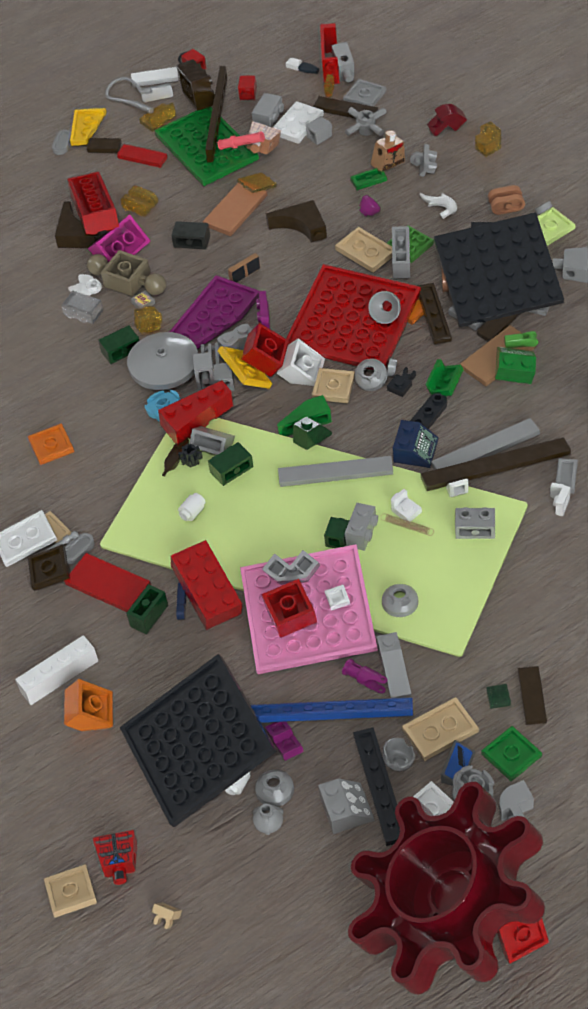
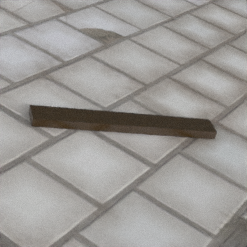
M220 66L205 149L207 162H213L228 79L225 66Z
M562 437L421 473V480L426 490L430 491L445 487L455 481L468 479L469 481L571 455V449L565 438Z

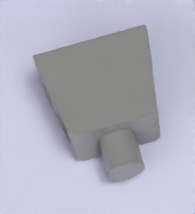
M347 42L332 45V57H338L339 80L353 81L354 61Z
M588 247L565 249L564 259L553 258L554 269H563L564 279L588 283Z

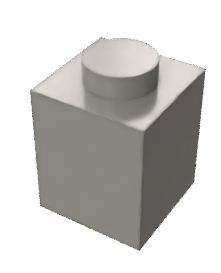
M322 116L306 124L307 138L316 145L332 137V125Z

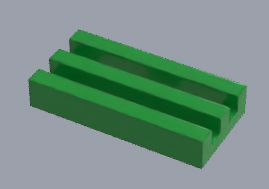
M375 168L350 176V180L358 191L387 181V176L384 171L381 172Z

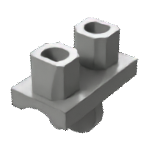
M424 144V151L422 153L416 151L411 154L410 162L415 166H419V176L424 177L426 172L435 173L437 163H435L437 152L429 150V145Z

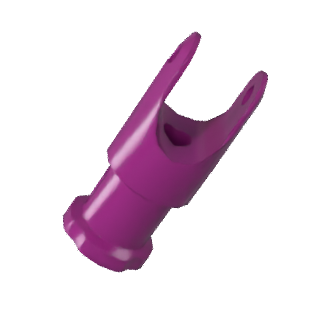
M351 658L346 661L342 669L343 675L353 677L359 684L377 693L383 694L386 692V688L378 684V682L381 684L387 683V677L367 666L363 667L355 663Z

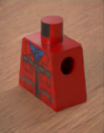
M134 830L94 837L93 842L105 877L113 876V882L116 885L125 884L127 882L126 874L133 873L136 870L137 839Z

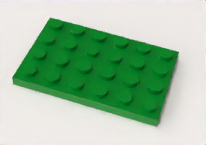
M212 107L199 111L196 110L154 130L156 137L203 186L259 160L258 153H253L246 145L238 146L236 149L227 148L220 150L216 144L214 161L207 162L205 149ZM221 117L217 142L220 139L230 138V136H240Z

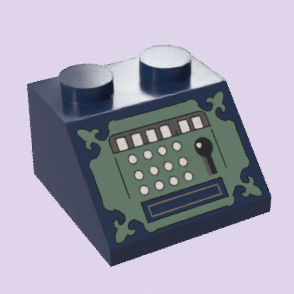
M401 420L393 445V462L431 468V461H433L439 438L420 422Z

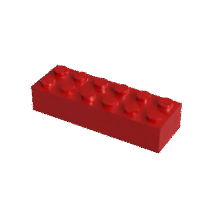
M99 171L67 178L71 198L86 234L94 235L99 231H111L119 227L115 206Z

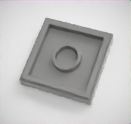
M358 79L345 94L343 101L374 107L385 94L386 87Z

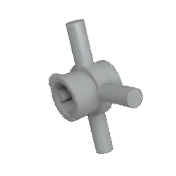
M352 107L349 108L348 113L356 118V124L345 130L348 136L357 130L364 136L371 135L374 132L379 136L383 135L384 131L375 125V120L386 114L385 108L375 113L369 110L358 112Z

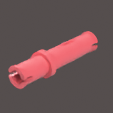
M262 131L237 137L234 135L227 139L218 140L217 145L220 150L227 148L236 149L238 146L264 142L265 136Z

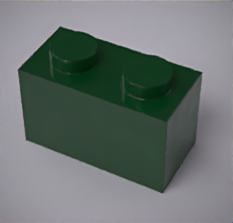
M130 325L98 340L101 352L110 364L127 357L132 347L140 341Z
M239 442L208 460L210 473L222 486L253 468L252 455Z
M147 585L126 613L130 627L144 634L149 632L168 607L165 591L152 585Z

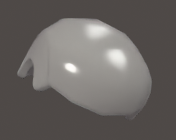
M403 738L387 740L383 746L384 763L390 769L398 772L409 769L415 761L413 747H409Z

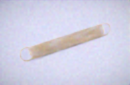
M391 515L385 518L386 522L391 521L390 523L400 524L399 526L409 527L408 529L413 531L420 530L417 532L423 534L429 533L426 530L432 529L423 525L420 526L419 524L411 525L410 521L404 519L401 521V518L395 516L392 518Z

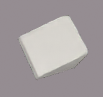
M468 479L449 483L446 486L449 496L454 497L468 493Z

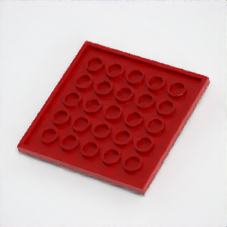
M323 264L286 337L289 340L288 345L299 338L326 359L358 366L363 360L372 358L381 361L387 367L419 298L421 287ZM380 291L392 292L400 301V314L391 323H378L369 313V301L374 294ZM385 301L383 309L390 311L392 304L389 301Z

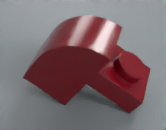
M444 104L435 109L437 115L427 125L432 134L438 136L447 126L457 131L467 121V118L457 106Z

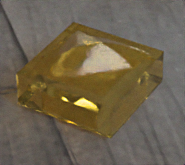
M327 74L323 85L325 97H331L333 94V75Z

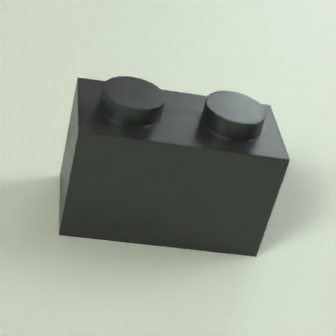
M176 221L171 235L174 248L206 250L210 239L209 224Z

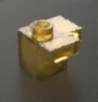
M491 121L480 126V134L475 136V149L485 157L501 149V129Z

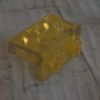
M160 104L154 108L152 114L147 113L139 118L140 124L154 131L176 116L174 104Z

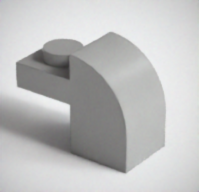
M524 780L507 787L500 796L501 821L514 816L524 817L523 812L533 809L534 797Z

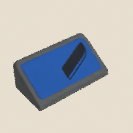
M454 740L441 773V783L453 786L454 775L463 767L471 765L475 751Z

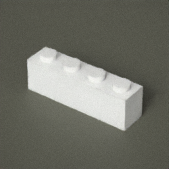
M83 635L15 680L20 693L32 705L97 663L98 658L94 647Z

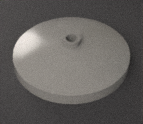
M161 332L149 335L137 342L130 350L127 358L129 374L137 384L148 389L165 390L177 387L194 375L193 354H198V350L188 337L178 333Z

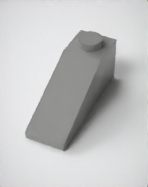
M409 226L392 227L393 278H410Z
M397 632L376 636L384 675L388 679L387 686L390 697L404 698L412 696Z

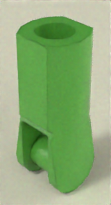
M530 331L522 334L505 335V348L534 347L539 343L536 338L537 334L535 331Z

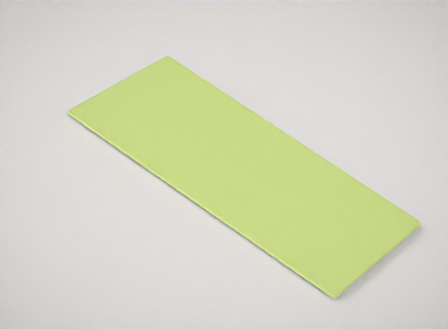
M213 418L208 422L209 425L206 428L234 435L232 446L239 442L252 455L253 468L222 486L209 470L208 460L216 456V454L200 450L203 458L198 459L199 464L189 467L186 464L182 465L180 460L177 467L167 472L164 477L162 474L164 472L165 459L175 445L166 433L100 542V546L103 549L173 570L171 568V555L206 540L233 588L244 591L240 567L268 562L274 553L281 559L298 556L302 550L310 554L335 549L325 547L324 534L330 518L350 520L356 503L375 506L378 523L374 526L371 541L368 542L365 551L358 549L374 631L382 634L397 632L398 639L461 657L465 652L515 538L528 504L524 501L469 486L468 493L454 497L449 496L446 486L427 491L421 480V473L393 466V475L280 487L278 468L366 458L319 445H314L306 450L293 443V438L228 420ZM403 489L407 491L408 498L422 508V513L413 519L410 524H419L420 526L432 528L426 530L429 533L423 534L417 532L420 530L413 531L408 529L409 527L404 528L399 526L400 524L395 525V523H390L391 521L386 522L385 518L389 515L392 518L394 516L400 518L391 509V499L394 494L399 493ZM194 493L200 494L206 502L203 510L193 521L183 520L179 516L178 508L189 495ZM456 508H495V539H456ZM395 584L411 586L418 595L417 609L406 617L389 615L382 606L384 591ZM397 591L394 593V596L402 598L405 596V593Z

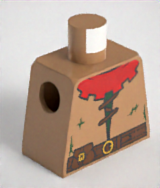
M393 130L386 131L385 137L376 141L371 165L381 172L405 162L404 142L395 135L396 133Z

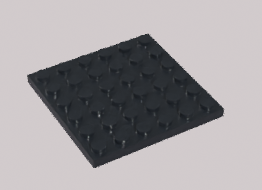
M536 212L434 236V242L459 327L564 303L563 293Z
M219 654L120 727L169 824L173 827H176L277 752L223 657Z

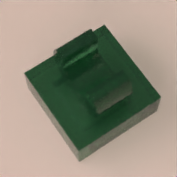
M507 684L486 687L490 709L511 706Z

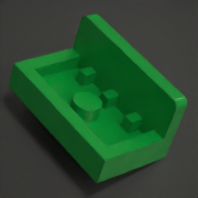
M437 359L426 382V387L431 395L440 393L445 396H452L464 370L461 364L445 366L441 359Z

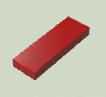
M123 144L117 153L119 159L159 168L162 167L168 158L167 153Z

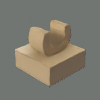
M163 902L155 903L152 913L157 914L154 918V924L159 925L161 919L164 918L166 920L164 928L170 929L173 925V920L180 918L182 910Z

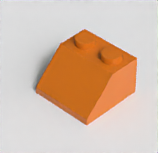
M81 679L75 681L65 689L64 725L80 731L111 728L113 726V692Z

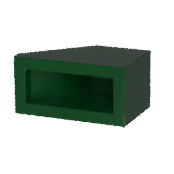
M308 417L296 422L293 427V443L306 450L332 435V431Z

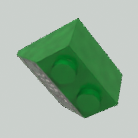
M497 347L495 379L531 384L536 372L535 353L533 351Z

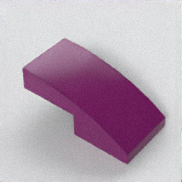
M274 722L265 727L270 739L285 761L304 752L302 745L293 735L292 729L287 722Z

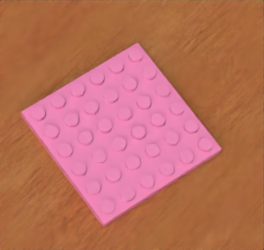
M357 544L309 554L319 562L320 567L309 581L301 582L314 608L317 622L282 638L279 637L261 595L282 585L278 584L262 570L267 562L240 567L257 674L378 651ZM298 556L282 560L291 565ZM344 585L350 605L331 611L325 590Z

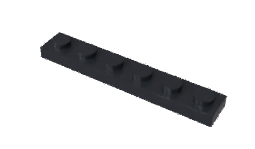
M374 727L353 732L386 846L393 845L400 834L399 824L395 817L397 802Z

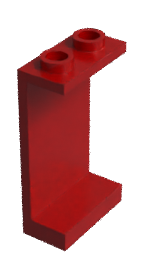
M336 23L320 24L324 85L340 84L338 57L326 58V53H332V45L337 44Z

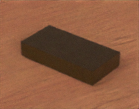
M90 138L87 152L118 153L122 143L121 138Z

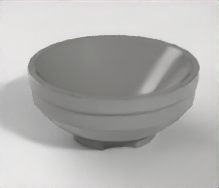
M380 291L371 297L368 309L371 317L376 322L387 324L393 322L399 316L401 304L398 297L392 292ZM385 301H389L392 304L390 311L383 309Z
M377 359L363 360L356 367V383L365 391H376L383 387L387 381V369ZM368 367L374 368V373L371 376L364 375V371Z
M392 585L383 593V609L391 616L406 617L417 609L418 595L409 585ZM403 591L405 596L397 598L394 596V593Z
M274 769L266 771L257 779L255 786L256 796L262 804L282 806L294 794L293 781L284 771ZM271 778H277L280 781L275 787H270L267 782Z

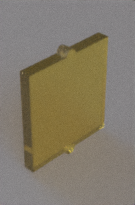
M262 172L238 178L237 180L243 188L248 189L252 193L274 188L277 185Z

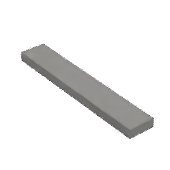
M529 418L431 461V465L436 470L491 456L539 435L540 430L532 419Z
M391 456L278 468L280 487L393 475Z

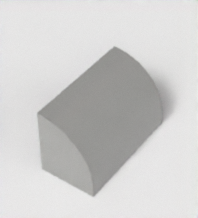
M201 426L192 429L190 444L195 445V447L199 446V449L218 455L232 446L235 436Z

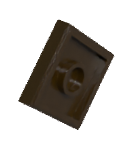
M63 545L28 557L31 588L34 591L70 578L66 548Z

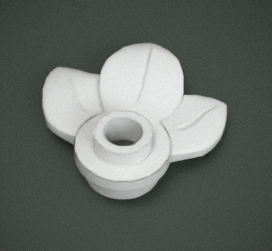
M79 274V283L68 287V290L76 295V299H86L102 289V285L97 279L86 274Z

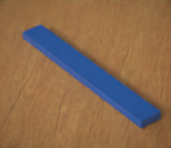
M413 698L250 705L260 723L413 716Z

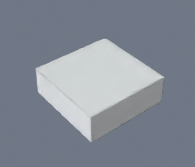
M344 585L325 590L331 611L350 605Z

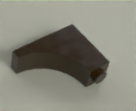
M314 200L266 213L269 230L277 228L293 229L308 237L311 243L327 238L326 225Z
M64 201L55 233L57 247L89 248L101 238V232L99 231L94 235L86 234L81 221L73 215L71 202Z

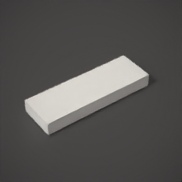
M177 67L131 73V79L139 86L179 81Z

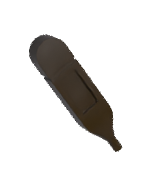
M188 438L179 445L175 443L165 459L162 476L165 477L167 472L177 467L181 460L179 459L178 452H182V446L189 444Z

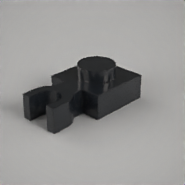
M405 367L401 376L396 374L389 382L387 391L403 397L411 388L412 380L416 377V371L413 370L411 374H408V367Z

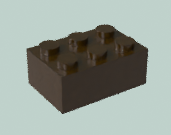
M194 59L177 64L183 94L195 109L199 111L213 106L215 93L211 89V76L207 75L205 69H202L201 65Z

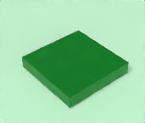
M511 726L481 750V755L512 782L541 758L542 752L517 729Z

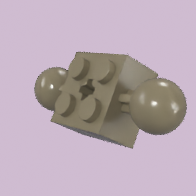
M118 250L109 263L106 257L101 254H94L87 261L88 271L95 276L102 275L103 284L106 288L130 296H134L142 285L151 295H159L166 288V280L161 274L150 273L148 259Z

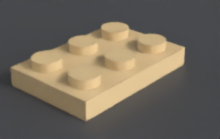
M357 227L335 245L336 251L372 273L392 258V246L360 227Z
M456 697L402 726L403 732L424 761L452 747L454 740L461 742L479 732L478 726Z

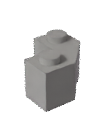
M302 550L291 565L274 553L262 570L278 584L283 585L299 579L300 582L309 581L320 567V564Z

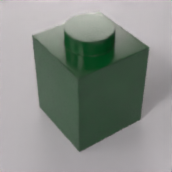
M330 518L324 534L325 547L340 548L346 546L345 531L350 520Z

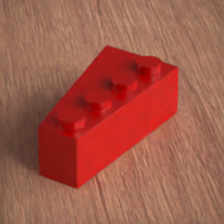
M221 380L159 409L160 425L173 442L179 445L186 438H191L193 428L208 426L210 420L213 418L217 419L233 407L232 393Z

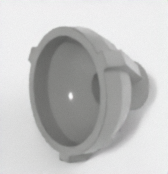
M263 804L253 810L255 828L262 833H266V835L277 831L283 823L284 812L282 808L272 804Z

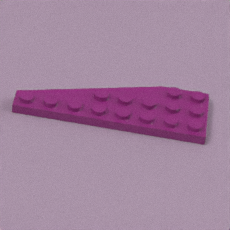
M215 275L169 332L188 337L196 345V348L199 349L201 344H206L240 321L256 302V299L259 298V291Z

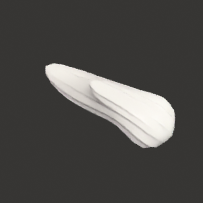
M420 193L422 200L429 203L428 207L442 206L446 208L445 211L440 213L442 219L455 214L457 211L456 202L443 193L440 197L427 196Z

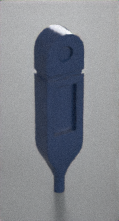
M180 582L177 589L176 616L177 620H185L187 595Z

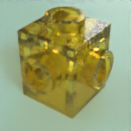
M146 306L142 309L134 310V326L140 333H152L155 330H160L162 315L155 307Z

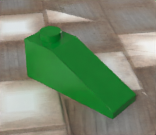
M324 395L304 401L277 424L278 434L286 437L293 435L294 424L305 417L321 425L331 423V410Z

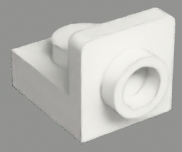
M552 483L550 497L554 498L555 514L563 516L570 500V487Z
M405 489L394 494L391 499L392 512L401 519L411 522L422 513V508L408 498Z

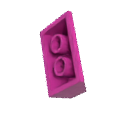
M131 215L118 222L119 227L106 232L88 248L93 255L101 254L105 256L108 263L118 250L133 255L137 254L151 240Z

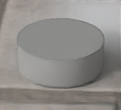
M548 201L537 207L535 211L537 214H541L553 205Z
M390 358L388 376H395L396 359Z

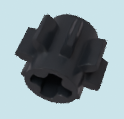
M193 444L182 446V452H178L182 465L186 464L189 467L199 464L198 459L203 458L199 446L195 447Z

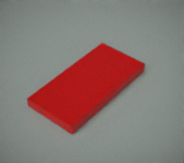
M85 553L69 574L70 578L64 580L65 585L125 612H128L147 585H151L149 580L88 553Z

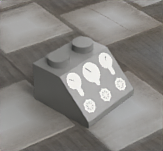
M335 779L318 785L320 799L333 834L375 821L360 782Z

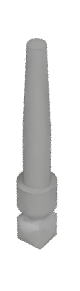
M71 532V535H66L47 550L64 545L65 543L68 544L72 539L78 538V532Z

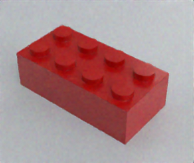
M206 540L171 555V568L206 630L242 614V602Z

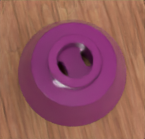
M363 195L359 204L361 207L359 209L360 212L366 217L379 213L381 209L379 204L369 195Z

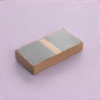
M254 253L229 268V280L237 283L261 268L259 256Z

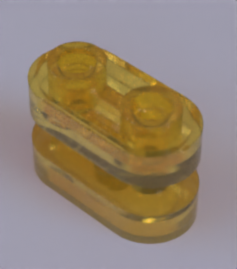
M136 185L132 186L128 193L120 199L121 206L125 210L132 211L140 216H146L151 211V208H154L159 202L153 192Z

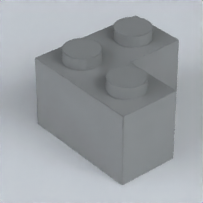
M211 352L193 354L194 373L198 391L221 380L231 391L234 390L233 371L227 363L213 364Z

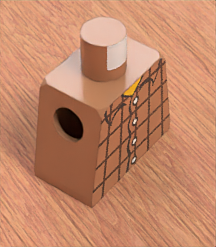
M252 121L249 134L262 131L265 140L264 142L246 145V147L251 149L253 153H270L279 144L281 130Z

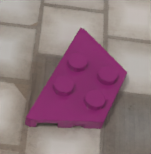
M259 291V299H256L257 310L260 309L257 312L258 322H261L262 325L270 329L266 291Z

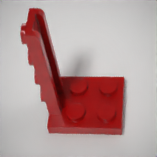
M542 918L533 924L509 922L497 932L505 958L510 964L549 943Z

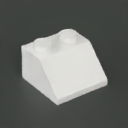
M298 338L288 345L283 366L278 370L277 374L290 384L314 386L319 368H323L325 358Z

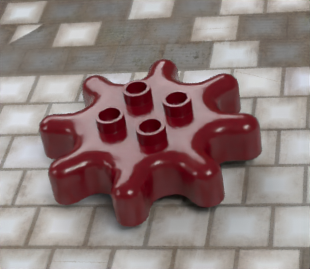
M477 782L464 784L459 789L452 807L446 813L434 816L423 803L413 796L402 799L395 809V817L400 828L399 838L396 843L385 852H359L351 863L353 875L367 887L374 889L375 897L371 907L351 922L348 936L353 943L372 955L380 954L388 948L397 945L396 956L391 967V975L394 981L412 994H423L428 991L439 967L452 959H455L458 966L476 981H491L497 975L499 969L498 960L492 946L493 939L499 929L509 922L536 923L541 920L545 913V904L542 898L527 884L517 881V873L520 866L541 850L543 845L542 834L523 816H514L496 827H491L497 804L493 796Z

